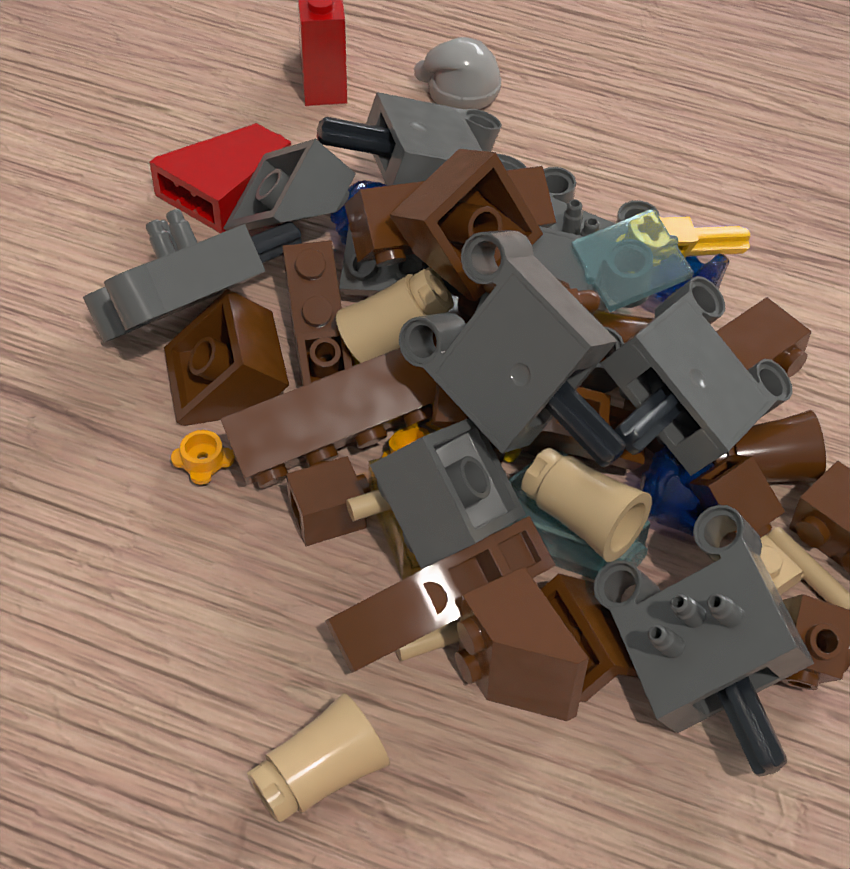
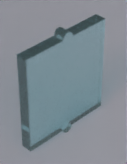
M654 208L572 241V249L586 271V283L594 285L609 312L693 278V270L678 248V237L669 234Z

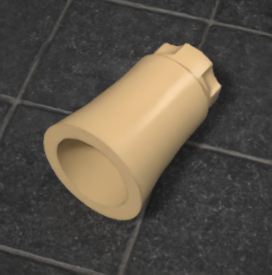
M429 267L414 275L408 274L365 300L338 310L336 322L344 343L353 356L362 363L400 348L399 334L403 325L409 319L446 313L454 307V301L440 275Z
M551 448L543 450L536 456L533 464L526 470L521 489L526 492L528 497L536 501L539 509L560 521L582 538L606 562L615 561L631 547L642 531L652 506V497L649 493L620 483L590 468L576 458L563 456Z
M343 693L310 724L288 741L266 754L267 760L250 770L247 775L271 816L280 823L293 815L297 809L303 813L325 797L357 779L389 766L390 761L381 740L357 704L347 694Z

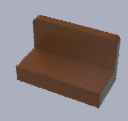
M558 573L541 591L589 658L580 702H587L618 674L639 678L612 613L603 607L595 597L594 582Z

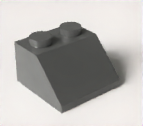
M317 139L265 153L223 229L228 231L245 224L247 230H254L335 213L348 200V188L356 173Z
M470 418L423 436L370 465L377 478L380 494L389 503L403 531L404 542L407 548L415 555L421 569L476 544L526 515L488 438Z

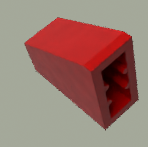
M298 0L299 49L305 106L348 104L346 30L343 0Z
M255 123L156 156L149 161L155 196L213 230L223 233L226 231L223 229L263 155L291 146V141Z

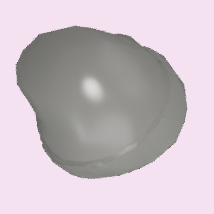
M458 37L441 43L430 50L425 60L419 61L414 67V76L419 81L428 83L430 96L436 104L465 110L482 109L493 103L501 89L500 70L494 54L482 41L473 38Z

